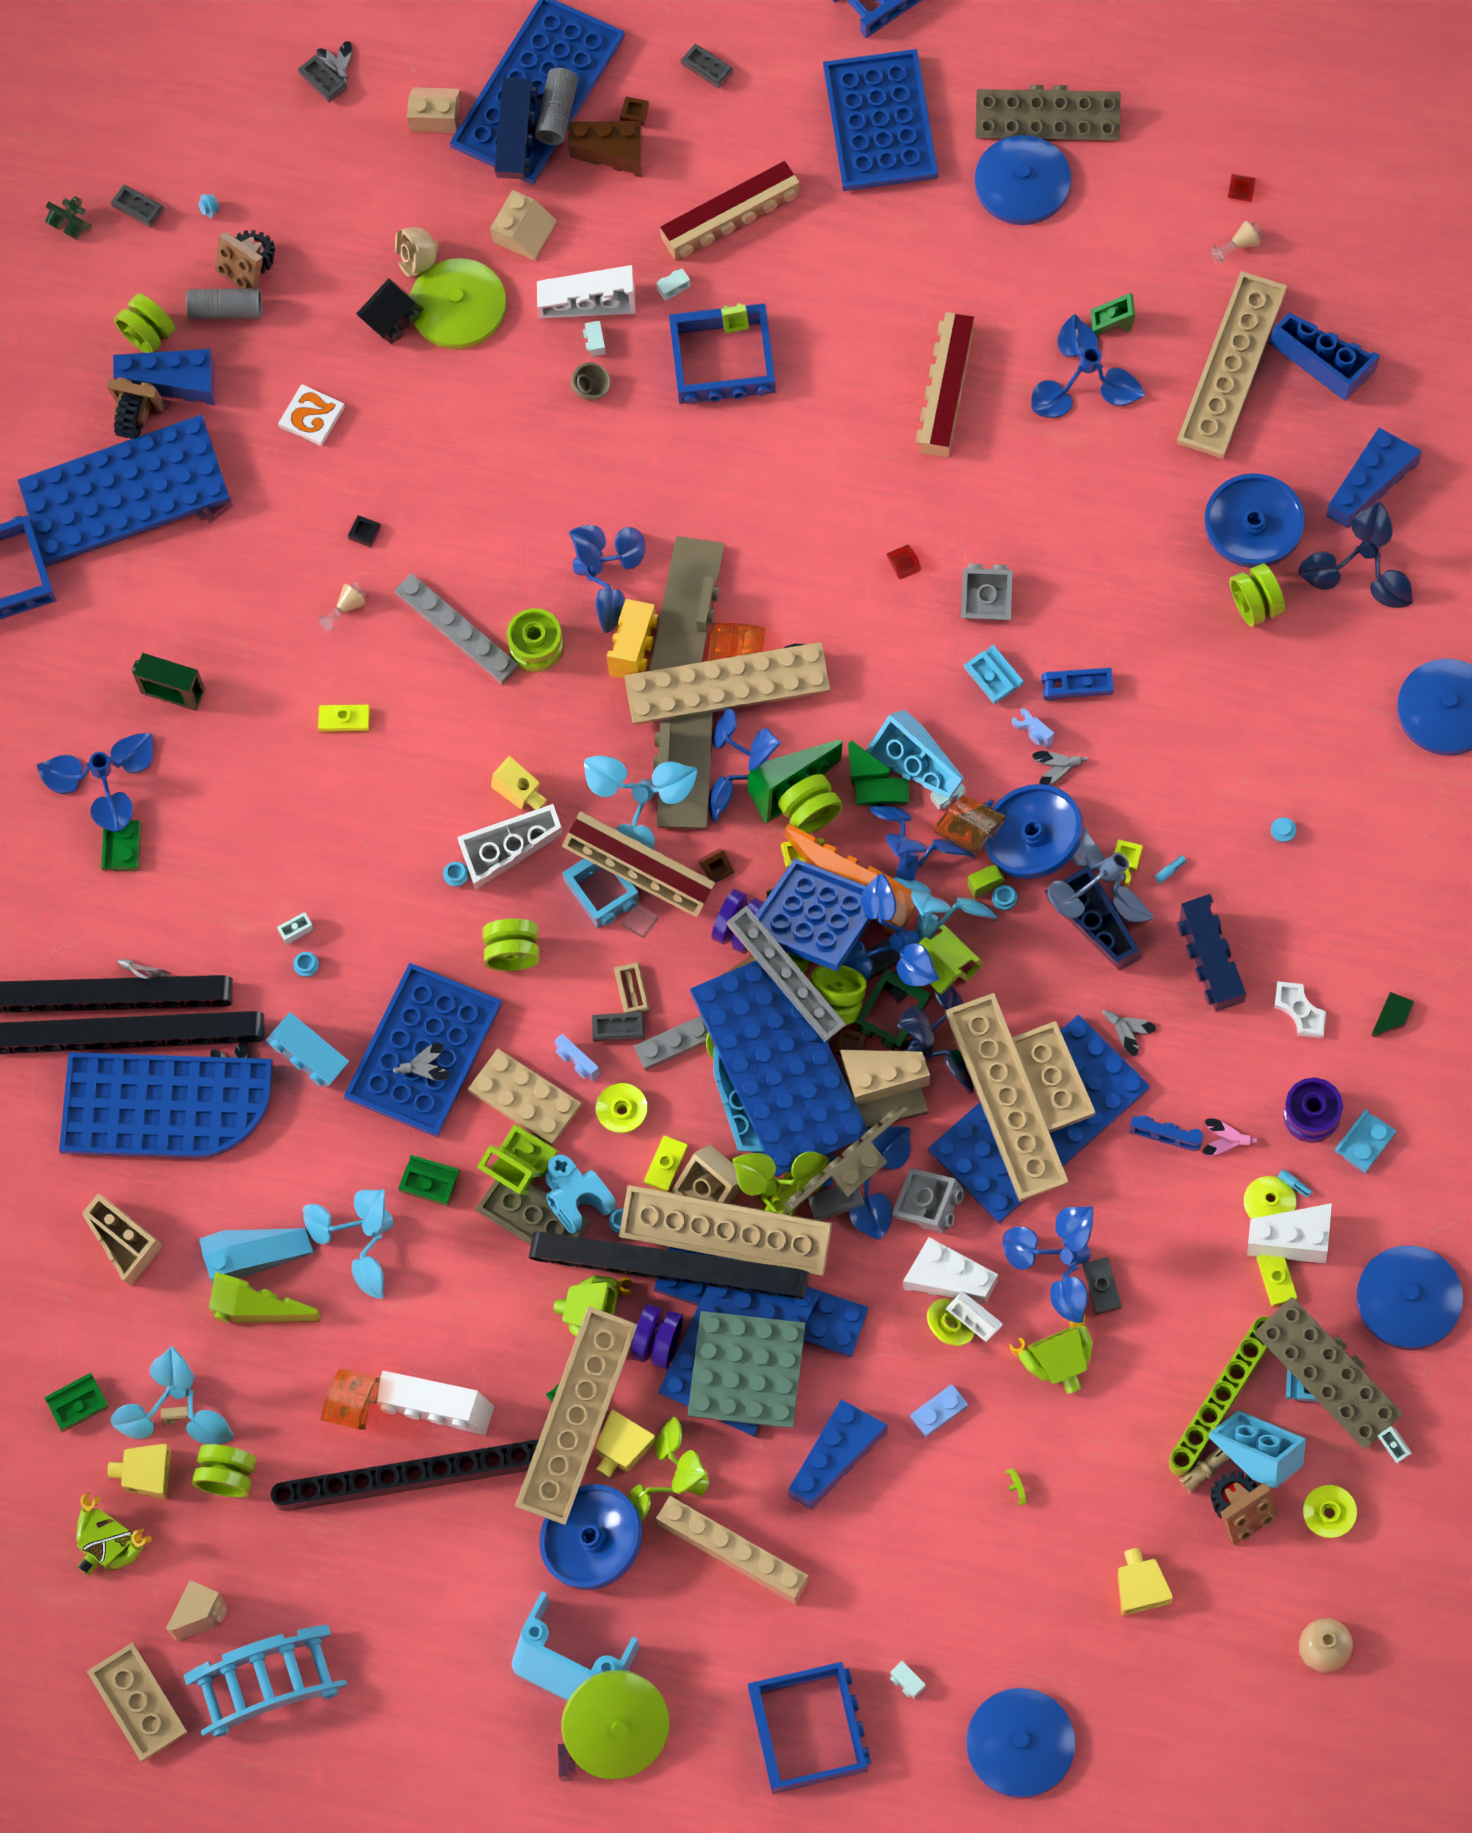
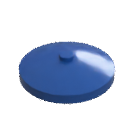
M1011 136L994 143L983 153L975 171V190L980 203L991 215L1010 224L1029 225L1050 218L1062 208L1068 198L1071 187V171L1065 156L1052 143L1035 136Z
M1243 474L1225 481L1211 495L1205 510V532L1215 551L1229 562L1248 568H1253L1262 563L1271 566L1287 558L1299 544L1304 529V510L1296 493L1281 480L1265 474Z
M1437 659L1417 667L1405 679L1397 701L1399 722L1406 735L1424 750L1439 755H1459L1472 751V664L1456 659Z
M1044 784L1023 786L1001 798L989 812L983 828L984 847L993 864L997 865L1005 874L1022 879L1043 877L1062 868L1074 856L1083 837V818L1075 801L1063 790Z
M1397 1246L1381 1252L1367 1264L1358 1282L1356 1302L1361 1320L1377 1339L1398 1349L1418 1350L1437 1344L1453 1330L1462 1310L1463 1291L1455 1270L1443 1257L1419 1246Z
M601 1484L580 1486L565 1525L546 1518L544 1519L539 1539L542 1560L548 1571L556 1579L571 1588L595 1590L606 1587L621 1578L634 1563L642 1543V1522L634 1504L617 1489Z
M1027 1688L1004 1690L988 1698L974 1713L967 1731L966 1746L968 1759L978 1778L993 1791L1012 1798L1039 1796L1061 1782L1072 1764L1075 1751L1073 1726L1064 1709L1048 1695Z

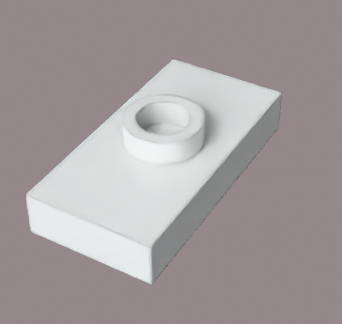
M963 1291L946 1308L948 1312L986 1342L1003 1324Z

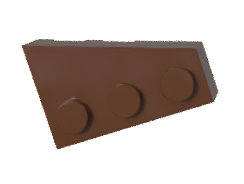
M641 121L569 122L568 145L571 158L599 165V163L613 167V170H625L634 173V176L641 177Z

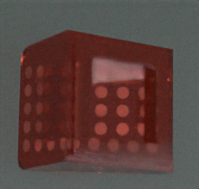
M1232 173L1228 198L1252 202L1256 177Z
M909 544L887 553V557L899 579L921 571L918 556Z

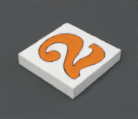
M301 384L278 425L280 428L322 447L344 410L345 405L336 399Z

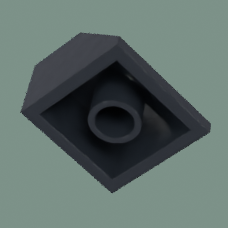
M388 278L356 314L383 339L392 344L403 336L404 330L410 324L419 319L424 308L402 287Z

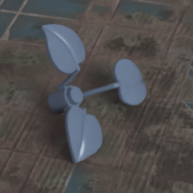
M1084 828L1080 846L1072 860L1081 867L1090 866L1091 870H1100V874L1077 893H1074L1073 889L1065 882H1052L1048 887V897L1054 908L1067 918H1077L1085 910L1084 904L1078 897L1101 879L1107 882L1116 880L1112 890V894L1115 896L1112 900V905L1118 915L1126 922L1134 924L1152 920L1154 916L1139 898L1128 888L1119 886L1120 882L1125 878L1123 873L1129 868L1127 858L1121 853L1116 852L1111 857L1104 859L1101 850L1091 839L1087 828Z

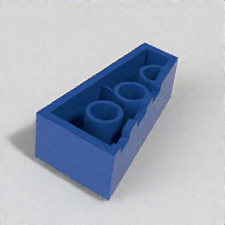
M1288 313L1273 328L1269 344L1346 401L1375 372L1380 355L1373 351L1370 354L1362 350L1360 345L1338 339V335L1332 332L1325 333L1317 329V325Z
M210 349L113 355V378L115 380L121 377L132 381L133 384H151L155 386L161 397L171 398L172 396L184 398L185 401L195 402L196 400L206 402L208 405H215L214 360Z
M1378 428L1330 501L1327 517L1349 528L1357 513L1370 507L1378 499H1381L1395 483L1404 478L1408 471L1414 469L1419 464L1422 450Z
M841 1399L788 1489L789 1497L813 1509L836 1486V1483L872 1449V1446L887 1434V1424Z

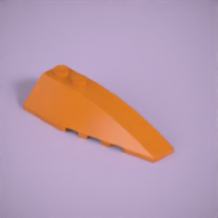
M789 823L785 828L784 836L806 863L865 886L879 874H884L872 866H869L868 869L861 867L858 864V859L851 855L845 858L840 856L837 848L829 844L819 845L816 837ZM884 874L891 885L896 900L894 918L885 921L905 928L917 908L911 898L912 890ZM881 924V927L892 934L897 932Z

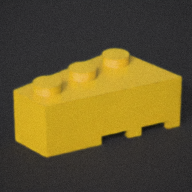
M629 599L625 600L618 620V631L614 633L612 641L615 642L613 650H608L607 653L610 676L625 679L624 675L646 672L648 662L645 659L646 652L651 651L653 645L651 632L652 629L657 628L659 622V614H656L655 604Z

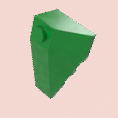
M840 739L768 760L758 769H752L749 772L747 790L763 822L767 824L783 814L778 807V801L793 785L812 775H825L841 760L843 742Z

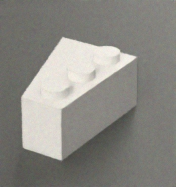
M1332 1203L1251 1219L1247 1255L1284 1257L1286 1260L1326 1264Z
M929 1237L903 1281V1290L926 1292L929 1295H942L952 1297V1299L963 1291L978 1304L985 1305L997 1285L998 1274Z

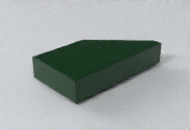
M1390 992L1371 1036L1377 1037L1387 1031L1404 1027L1414 1001Z

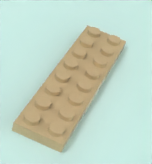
M1240 272L1177 438L1178 445L1222 459L1224 458L1285 296L1287 285Z
M822 642L624 675L633 725L830 692Z
M992 993L947 1009V1018L1019 1202L1068 1185V1179L995 994Z
M628 1185L619 1237L742 1261L797 1268L822 1276L825 1271L833 1223Z
M587 1307L514 1507L562 1525L566 1524L638 1324L593 1307Z

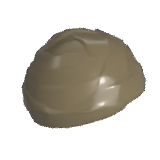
M587 362L575 369L572 373L570 384L573 392L581 399L597 401L604 397L609 390L610 377L602 366L594 362Z

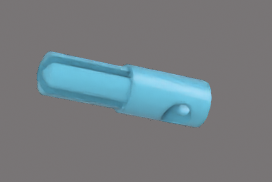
M1179 856L1155 875V879L1162 884L1186 863L1185 857Z
M1285 1169L1278 1175L1279 1179L1306 1198L1312 1193V1190Z

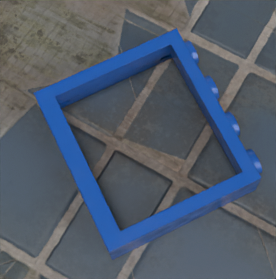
M765 303L746 306L749 325H761L767 376L684 385L678 334L724 328L721 309L669 315L679 404L690 402L695 404L698 401L707 400L717 402L724 398L742 399L750 395L764 396V394L776 392Z
M28 515L24 517L17 516L8 522L0 524V540L26 532L42 585L1 598L0 619L56 602L46 566Z
M842 1662L747 1684L772 1794L867 1772L866 1764L871 1763L868 1747L862 1748L860 1738L865 1737L862 1721L856 1722L854 1711L859 1710L855 1694L850 1695L848 1685L853 1684L849 1668L844 1669ZM837 1676L857 1764L780 1781L761 1694Z

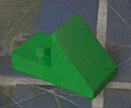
M1128 293L1091 309L1093 332L1101 334L1117 326L1130 331L1135 319L1133 294Z

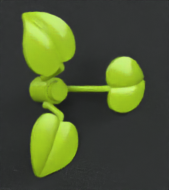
M813 1151L800 1154L792 1164L791 1173L795 1178L792 1180L772 1178L776 1172V1165L774 1160L766 1154H744L733 1158V1163L741 1190L747 1195H760L761 1201L765 1202L772 1212L779 1213L768 1200L769 1197L777 1192V1184H797V1190H801L804 1193L806 1190L803 1187L818 1173L822 1177L825 1175L823 1170L829 1165V1159L826 1155Z
M674 1416L661 1429L655 1443V1454L658 1459L665 1460L669 1457L671 1461L677 1464L672 1487H648L645 1489L643 1485L638 1484L627 1496L636 1507L641 1522L646 1517L650 1508V1493L675 1492L677 1494H685L687 1491L702 1496L708 1488V1474L695 1451L688 1450L679 1460L674 1456V1452L678 1450L682 1440L681 1425L678 1418Z

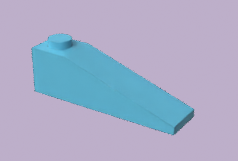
M905 709L888 716L866 749L870 755L884 764L890 771L903 775L902 777L907 780H914L923 784V787L947 798L953 796L964 780L963 776L926 729Z
M714 1047L713 1074L737 1150L743 1152H763L720 1056Z
M305 1228L223 1230L199 1239L203 1258L212 1283L216 1272L240 1279L313 1254Z

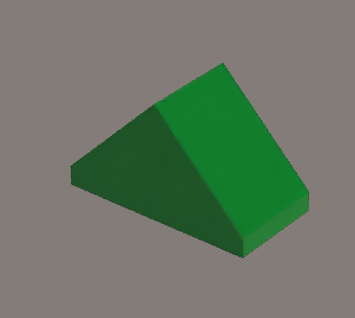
M852 740L848 743L852 786H854L855 780L890 778L889 768Z

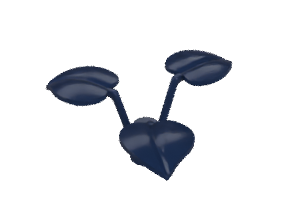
M1381 501L1360 511L1353 518L1352 530L1355 536L1362 540V542L1340 564L1336 565V558L1333 554L1317 552L1308 556L1299 566V575L1308 583L1318 589L1328 590L1334 588L1341 579L1338 569L1343 568L1352 558L1360 553L1364 558H1375V574L1378 579L1371 583L1370 591L1379 603L1393 608L1406 607L1413 603L1411 582L1404 573L1397 570H1387L1383 575L1380 573L1381 554L1379 550L1381 546L1386 545L1390 541L1393 534L1390 516Z
M952 986L942 995L934 989L935 996L944 1009L947 1010L964 1004L962 997ZM912 1006L903 1013L897 1027L907 1031L914 1038L903 1044V1051L922 1052L926 1059L946 1055L945 1062L949 1070L967 1089L969 1094L972 1093L974 1085L961 1051L954 1049L951 1052L947 1049L931 1052L934 1047L933 1031L947 1019L946 1012L930 1027L928 1017L919 1007Z

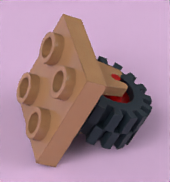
M248 230L243 231V235L238 233L237 238L225 231L219 236L215 270L235 283L239 288L258 289L260 272L261 274L265 273L266 269L269 270L271 265H273L275 254L274 241H270L268 235L263 237L264 233L261 231L259 234H255L256 230H252L251 234H249Z
M119 377L117 380L109 378L107 388L117 403L114 412V420H116L114 423L115 435L129 439L139 437L149 412L163 413L165 408L163 399L155 386L151 384L141 383V385L133 384L132 381L126 378Z
M1234 1471L1229 1472L1230 1477H1226L1225 1474L1221 1475L1222 1481L1215 1480V1487H1211L1212 1494H1210L1215 1513L1217 1512V1516L1223 1519L1228 1539L1234 1546L1241 1541L1248 1540L1254 1532L1270 1525L1278 1517L1271 1490L1265 1482L1257 1486L1255 1480H1252L1248 1475L1244 1477L1243 1472L1239 1471L1238 1476H1235Z

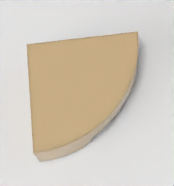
M187 1406L161 1409V1418L164 1425L174 1424L176 1422L175 1419L185 1420L188 1417Z

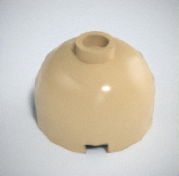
M419 227L400 229L401 231H397L395 236L396 254H401L403 262L400 261L398 263L403 273L409 277L427 272L434 265L436 254L439 252L437 241L433 240L426 230Z
M1320 1618L1309 1623L1302 1631L1298 1643L1299 1654L1303 1662L1308 1667L1310 1666L1322 1674L1334 1673L1342 1669L1350 1660L1353 1651L1352 1636L1347 1627L1340 1621L1331 1618Z

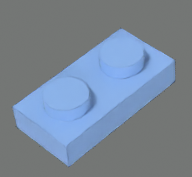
M563 1034L555 1040L557 1055L565 1062L571 1061L575 1065L574 1070L582 1078L588 1077L594 1082L600 1076L599 1067Z
M951 1384L910 1414V1418L925 1438H927L965 1410L968 1404L953 1384Z

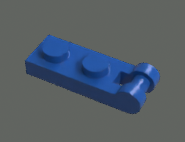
M1111 668L1045 672L1041 675L1042 684L1045 685L1043 699L1046 701H1053L1058 698L1113 695L1114 691ZM1062 682V687L1055 688L1054 683Z
M1145 1115L1133 1116L1129 1133L1190 1151H1198L1202 1146L1203 1133L1199 1129H1192L1188 1132L1179 1129V1126L1173 1123L1166 1122L1161 1124L1154 1122L1153 1118Z

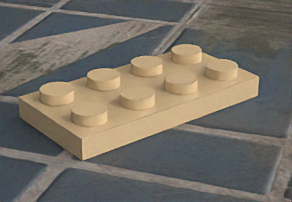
M1056 1021L1012 1037L1049 1133L1095 1116L1094 1107Z
M500 1049L495 1051L468 1088L471 1094L550 1146L555 1144L582 1107L579 1101Z
M133 1642L87 1671L142 1763L188 1734Z

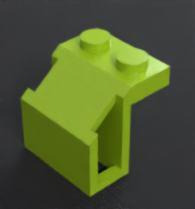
M944 924L939 927L942 930L941 933L931 940L925 937L918 943L924 946L930 954L934 969L939 976V979L930 985L941 995L959 976L968 982L985 964ZM973 960L976 965L966 974L961 967Z
M514 1124L501 1146L490 1145L477 1168L516 1193L528 1195L531 1192L528 1186L536 1177H544L548 1171L550 1159L556 1156L559 1151L522 1127ZM492 1153L499 1157L492 1166L486 1164Z

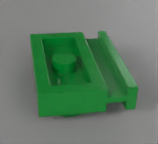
M130 820L129 824L120 832H113L103 828L102 871H139L140 820Z
M410 1154L409 1162L406 1165L398 1190L399 1192L448 1207L460 1170Z
M92 1373L44 1397L62 1432L109 1408Z

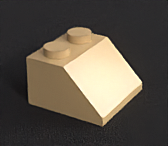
M413 87L409 95L407 109L409 130L411 132L456 133L461 89Z
M512 190L490 227L492 242L535 261L554 229L557 220L534 199Z
M709 1144L693 1154L671 1191L676 1194L730 1203L737 1196L741 1188L737 1181L734 1164Z
M190 1580L166 1629L177 1641L213 1629L217 1622L221 1623L226 1615V1602L218 1592Z

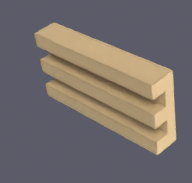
M639 962L614 967L624 1013L650 1012ZM635 969L643 1002L641 1006H638L630 970ZM625 971L633 1004L632 1008H628L620 972Z

